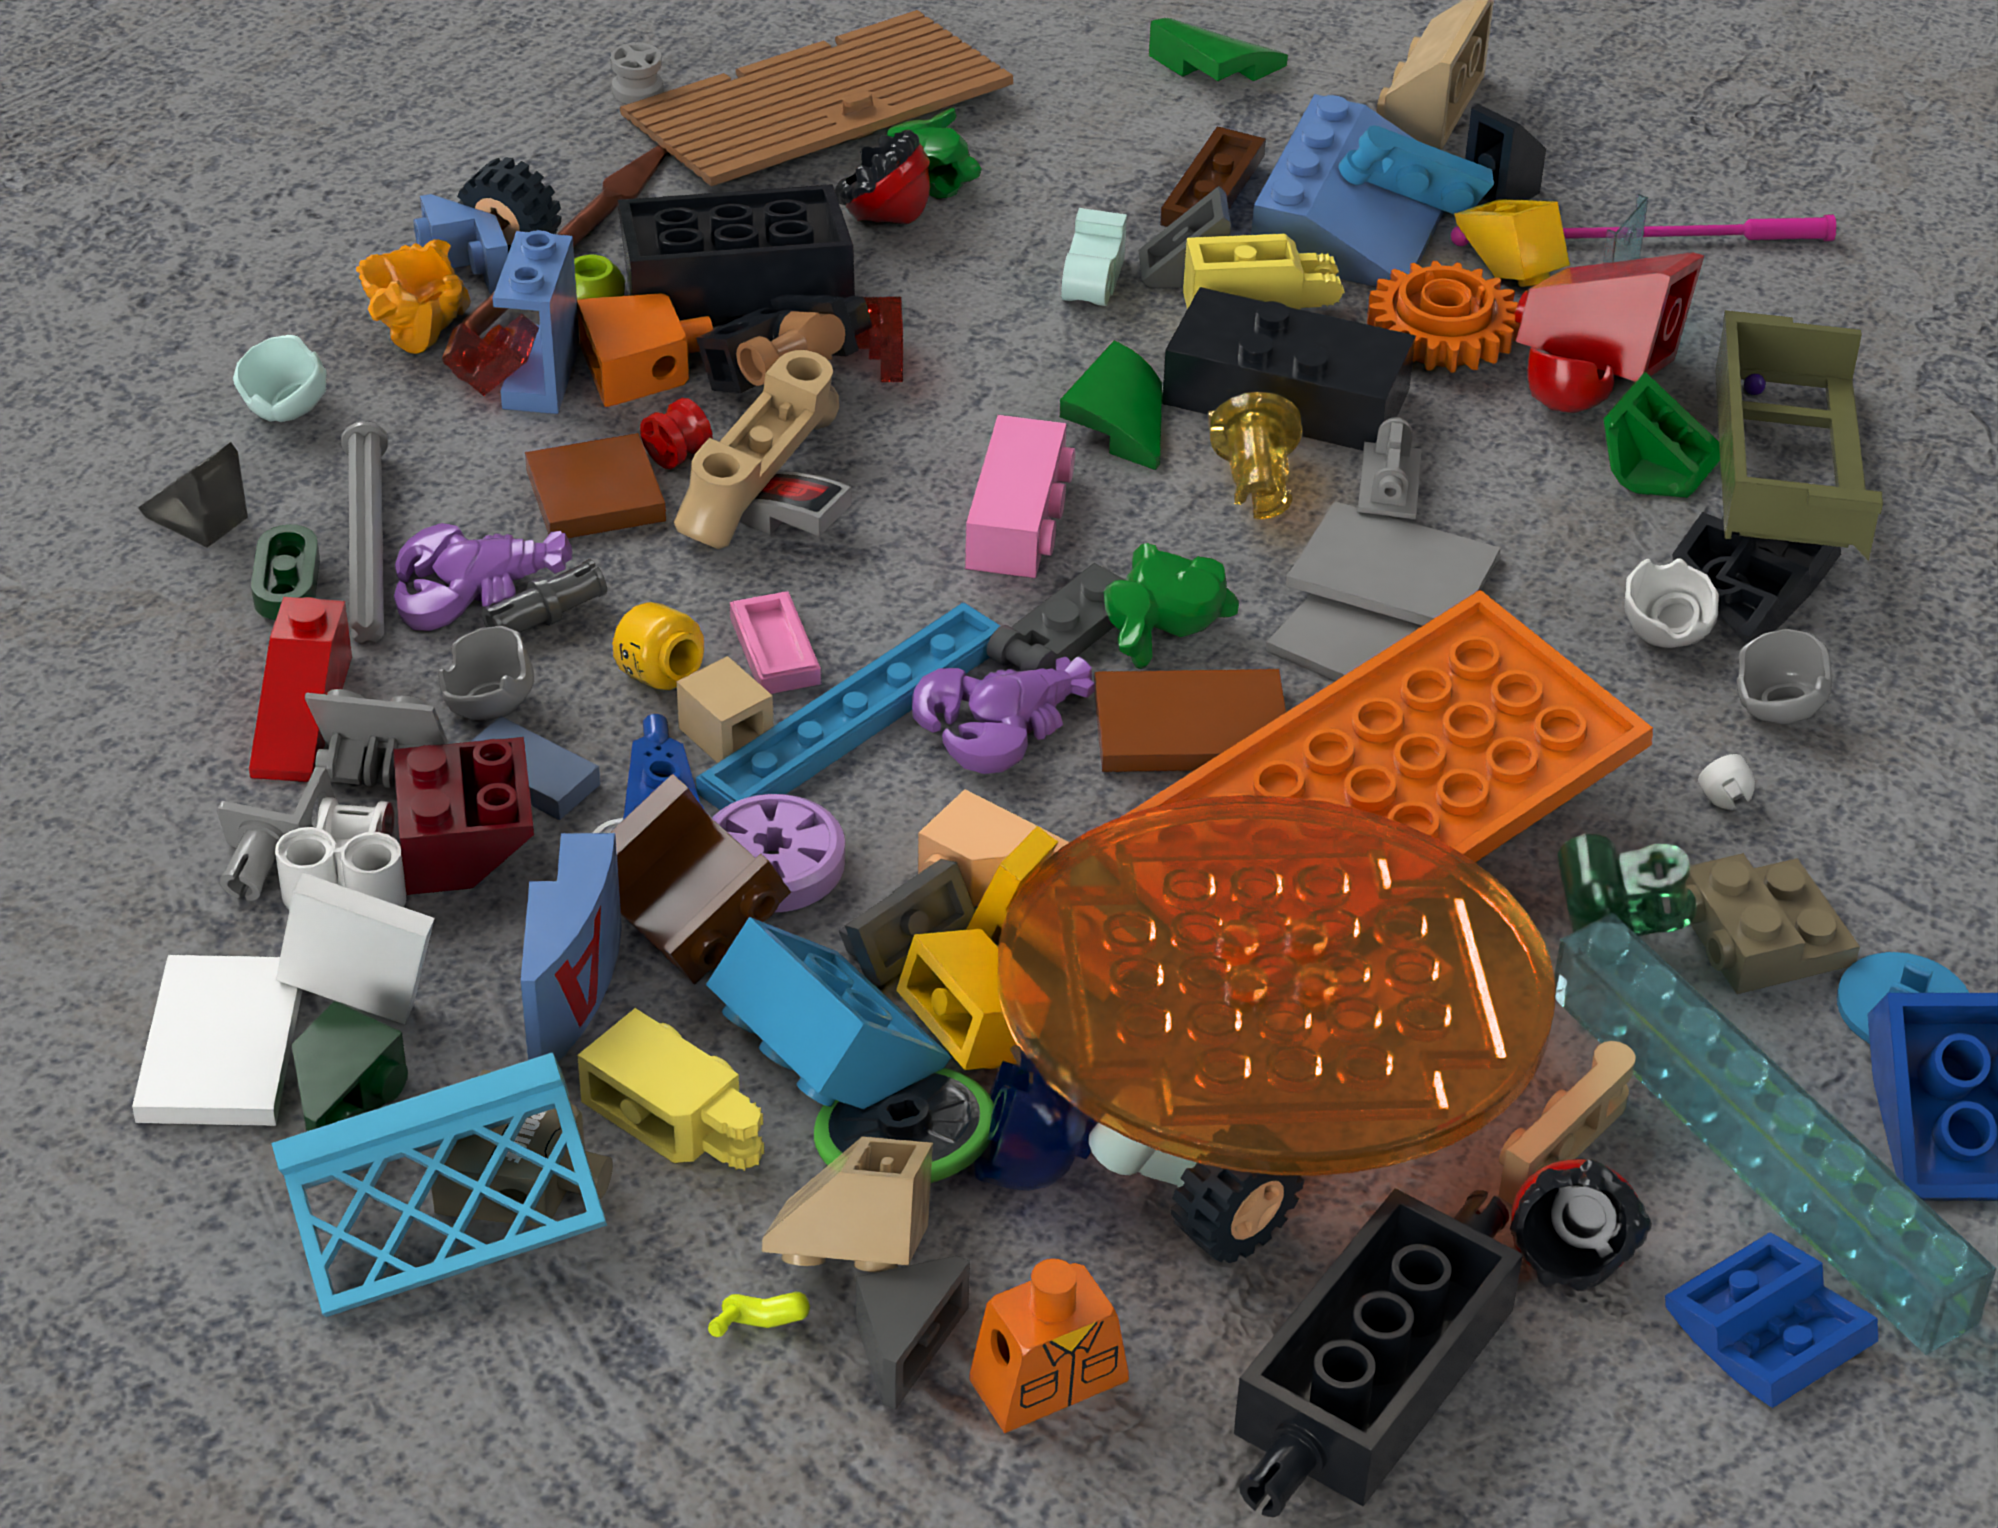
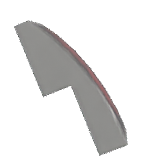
M778 471L743 512L739 522L769 535L784 522L816 536H821L851 506V486L816 475Z

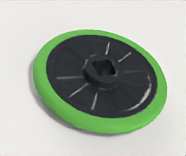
M943 1068L865 1109L835 1100L831 1107L823 1105L815 1121L814 1141L820 1157L827 1165L861 1137L933 1143L931 1183L950 1177L968 1167L985 1151L996 1129V1110L990 1095L976 1081L960 1072Z

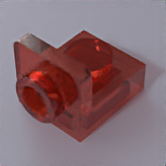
M863 297L867 304L872 328L855 336L858 348L869 349V360H880L881 382H903L901 297Z
M521 314L505 328L500 324L496 325L481 339L465 324L461 323L452 330L442 361L460 380L467 382L485 396L528 361L539 327L524 314Z

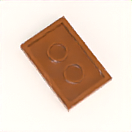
M1279 669L1095 672L1094 695L1102 772L1194 771L1286 713Z

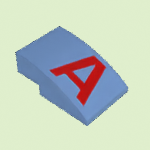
M561 833L557 881H529L521 970V991L528 1060L553 1052L557 1062H559L587 1028L610 984L619 953L622 931L615 833Z

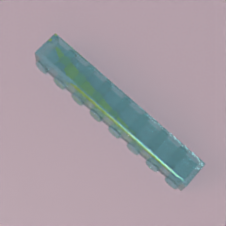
M1614 913L1560 939L1551 996L1600 1043L1617 1041L1629 1046L1635 1054L1633 1075L1918 1349L1927 1355L1980 1324L1997 1268Z

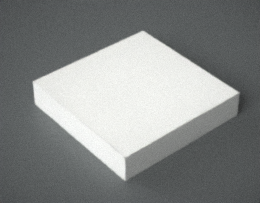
M302 873L292 895L276 980L405 1024L414 1005L435 918Z

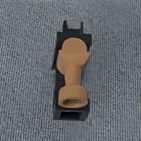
M783 294L770 300L773 309H758L696 337L712 391L743 393L755 386L763 385L765 373L779 357L787 352L808 350L822 355L827 360H832V356L847 357L859 351L855 336L872 328L865 299L863 296H849L844 299V297L822 294L814 296Z

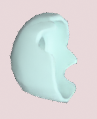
M285 335L269 338L251 347L237 362L233 381L236 389L253 413L270 422H285L295 420L314 409L326 392L327 371L315 351L312 352L301 338L295 335Z

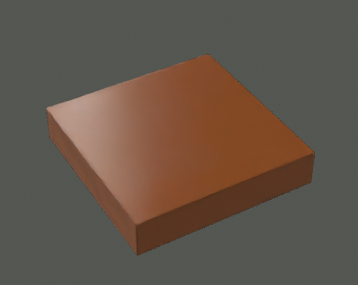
M639 433L525 452L526 471L548 535L551 532L561 531L562 534H566L567 538H574L666 521L665 501Z

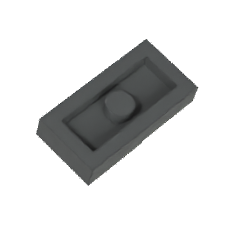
M940 859L892 891V894L847 923L845 927L839 930L846 951L857 957L864 976L873 985L881 987L902 972L914 934L963 930L968 927L975 909L957 862Z

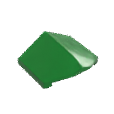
M1646 372L1634 382L1603 418L1611 471L1620 485L1636 494L1688 498L1720 461L1719 441Z

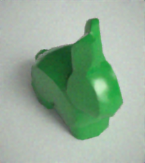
M954 107L928 120H912L895 125L887 133V136L894 137L895 133L911 130L918 135L919 142L930 160L928 166L930 178L929 195L937 199L950 198L956 195L966 182L978 178L982 170L979 163L970 156L967 142L955 130L946 128L957 117Z
M1149 543L1141 544L1133 552L1132 568L1126 580H1116L1110 583L1103 592L1105 611L1108 618L1120 630L1118 635L1119 650L1130 656L1133 664L1138 669L1146 668L1153 657L1151 634L1153 627L1178 637H1184L1204 631L1218 617L1227 618L1237 615L1239 600L1227 588L1223 563L1212 558L1200 556L1189 560L1172 553L1159 551L1156 545Z

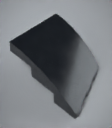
M1702 512L1673 552L1672 557L1673 561L1681 558L1686 562L1687 566H1691L1708 575L1719 594L1718 613L1742 641L1748 644L1763 633L1775 631L1797 610L1840 557L1841 547L1739 536V532H1732L1731 539H1725L1724 518L1720 519Z

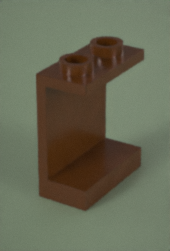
M674 774L670 775L610 832L616 835L621 916L694 985L705 974L719 965L749 917L761 922L768 920L775 913L779 904L791 893L770 861L761 853L755 858L705 812L690 789Z

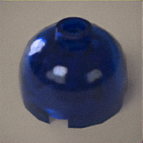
M1014 1044L1010 1051L1017 1064L1002 1061L989 1093L994 1103L989 1131V1140H992L990 1160L981 1156L975 1160V1178L1004 1188L1031 1191L1049 1187L1061 1179L1069 1171L1075 1157L1082 1159L1089 1157L1091 1153L1089 1134L1098 1124V1120L1087 1116L1089 1102L1087 1091L1081 1077L1068 1064L1046 1053Z

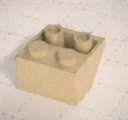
M861 1137L786 1201L763 1236L762 1252L782 1254L784 1262L798 1266L820 1265L825 1263L826 1258L854 1260V1266L857 1269L874 1273L898 1268V1265H909L928 1227L933 1143Z

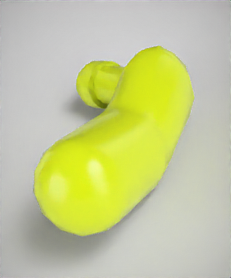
M798 1291L767 1299L731 1294L722 1301L721 1307L723 1312L709 1323L708 1331L712 1336L720 1337L725 1334L732 1322L771 1328L800 1321L809 1314V1300L805 1294Z

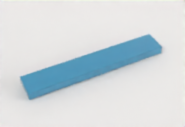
M961 603L697 776V794L719 810H722L731 803L747 797L789 793L912 710L914 689L923 676L939 668H959L964 670L966 674L989 659L987 645L990 637L1000 625L968 604Z

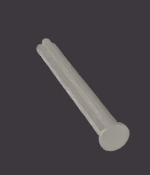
M357 422L344 430L341 436V446L345 454L348 455L349 615L351 637L356 642L363 643L366 640L377 642L384 635L381 456L388 448V435L381 426L375 423Z

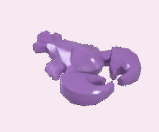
M445 523L424 528L407 540L400 549L395 563L399 582L395 590L394 600L402 621L413 630L432 631L447 626L461 616L473 600L482 601V606H489L492 603L496 604L514 596L516 593L514 580L536 573L545 567L554 574L565 570L566 562L572 559V546L566 534H562L561 531L551 532L543 543H535L533 540L514 539L509 534L505 536L501 534L486 535L483 539L468 540L456 525ZM414 570L419 578L436 572L438 577L448 587L426 579H415L414 588L418 593L410 595L406 584L403 582L409 581Z
M1080 656L1076 657L1072 662L1067 657L1056 659L1055 670L1053 668L1019 672L1013 669H1007L1006 671L998 670L995 673H989L983 680L968 677L965 675V671L959 668H939L923 676L915 687L912 696L913 718L921 727L934 733L941 729V723L935 713H944L945 723L951 725L959 716L961 700L969 702L970 710L975 720L979 722L959 725V734L962 738L946 728L942 734L943 744L948 753L964 769L982 774L1004 772L1023 759L1028 747L1027 734L1033 729L1034 736L1039 740L1045 739L1046 735L1055 732V729L1063 725L1061 714L1055 707L1064 701L1066 696L1072 693L1088 698L1095 692V683L1092 681V667Z

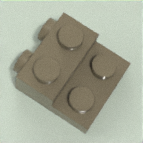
M1744 853L1684 867L1681 886L1677 888L1675 893L1678 914L1686 925L1692 926L1705 946L1707 957L1712 967L1723 973L1736 994L1850 967L1857 961L1860 949L1859 944L1798 858L1753 868Z

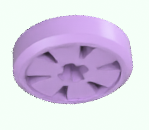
M787 794L756 795L733 802L712 817L714 821L755 858L760 853L765 856L791 891L779 904L775 912L797 910L819 901L835 888L842 877L845 866V838L843 830L829 811L813 801ZM768 851H779V854L767 853Z

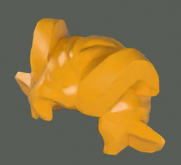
M433 239L423 247L417 243H414L411 247L404 245L399 250H394L390 253L370 255L366 259L360 260L359 266L356 267V272L360 274L359 279L361 280L363 290L370 299L368 311L372 319L375 321L381 320L390 328V338L393 343L408 353L418 354L430 348L437 341L440 331L447 327L454 318H457V315H463L471 304L468 290L464 286L463 281L455 275L454 269L451 266L448 258L451 245L446 241Z

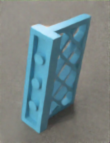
M553 1052L271 1143L278 1169L284 1175L321 1312L325 1317L607 1226L568 1097L569 1093L565 1079ZM556 1108L563 1132L548 1159L514 1142L527 1117ZM510 1123L503 1136L490 1130ZM474 1134L498 1145L478 1182L444 1165L457 1140ZM440 1146L433 1159L420 1153ZM567 1148L575 1172L559 1165ZM508 1151L543 1168L524 1204L489 1188ZM403 1157H407L427 1167L408 1204L374 1188L387 1163ZM369 1169L363 1182L350 1176L351 1174ZM439 1174L472 1190L453 1227L419 1211ZM555 1174L580 1187L587 1212L557 1222L534 1209L550 1179ZM337 1180L357 1190L340 1223L335 1227L313 1216L306 1189ZM368 1197L402 1213L382 1250L348 1234ZM483 1197L518 1213L506 1237L503 1240L487 1245L464 1233ZM529 1219L542 1225V1227L522 1233ZM413 1220L448 1236L434 1262L417 1268L394 1257ZM317 1229L332 1236L324 1251ZM343 1242L377 1259L362 1286L335 1294L328 1269ZM459 1242L472 1248V1250L451 1256ZM388 1265L402 1272L381 1279Z

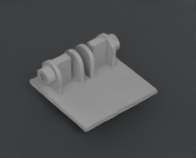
M343 689L330 690L327 695L305 694L307 705L329 749L318 750L315 767L326 768L330 782L360 785L364 769L365 785L375 786L382 757H385L382 773L383 785L385 788H393L396 783L393 749L449 744L434 705H428L418 698L395 696L390 701L365 699L358 693Z

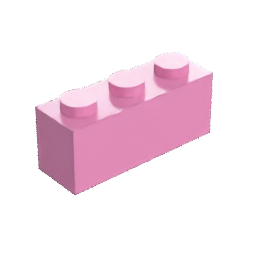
M997 415L966 522L965 569L1036 578L1041 556L1052 555L1056 535V520H1051V518H1062L1066 484L1061 482H1071L1075 462V448L1065 447L1066 423Z

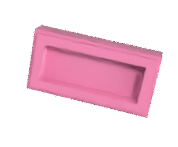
M789 591L730 602V619L753 677L770 694L821 685V668Z

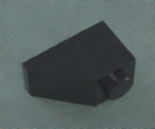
M1480 104L1471 108L1465 159L1492 169L1494 180L1492 188L1476 206L1498 199L1530 200L1539 194L1546 148L1521 124Z

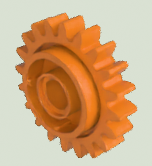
M1432 261L1431 266L1424 268L1416 263H1410L1409 274L1393 269L1391 270L1390 280L1379 278L1376 290L1370 291L1367 325L1416 335L1413 362L1424 363L1428 371L1433 370L1436 366L1446 367L1450 373H1455L1457 366L1464 364L1472 370H1478L1479 358L1495 364L1498 361L1499 352L1506 354L1511 352L1512 342L1516 341L1520 324L1515 322V311L1518 302H1513L1515 291L1513 289L1500 290L1502 279L1497 277L1485 280L1482 278L1483 269L1478 268L1469 271L1463 269L1462 264L1458 262L1453 266H1442L1438 261Z

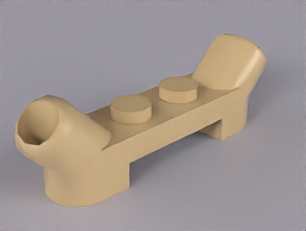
M795 350L779 357L765 373L763 392L721 441L718 442L709 438L702 445L691 461L690 485L674 520L677 532L716 549L729 546L743 512L813 429L817 430L829 426L836 418L839 410V395L835 388L831 386L833 369L827 358L808 350Z

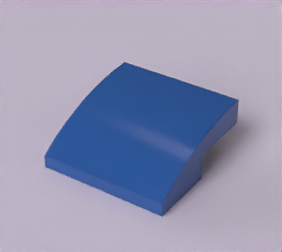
M1769 1232L1665 1295L1667 1310L1690 1338L1733 1380L1771 1408H1774L1878 1342V1318L1825 1287L1823 1263L1772 1232Z

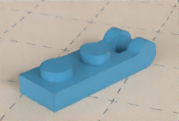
M1376 125L1370 126L1359 138V148L1357 150H1350L1341 160L1338 167L1341 175L1352 184L1362 185L1366 181L1451 214L1475 207L1494 185L1492 169Z

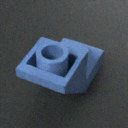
M432 194L420 196L422 218L413 220L417 244L423 247L433 239L446 241L451 245L448 258L452 268L471 265L474 275L482 273L488 291L492 294L496 289L508 256V245L496 215Z

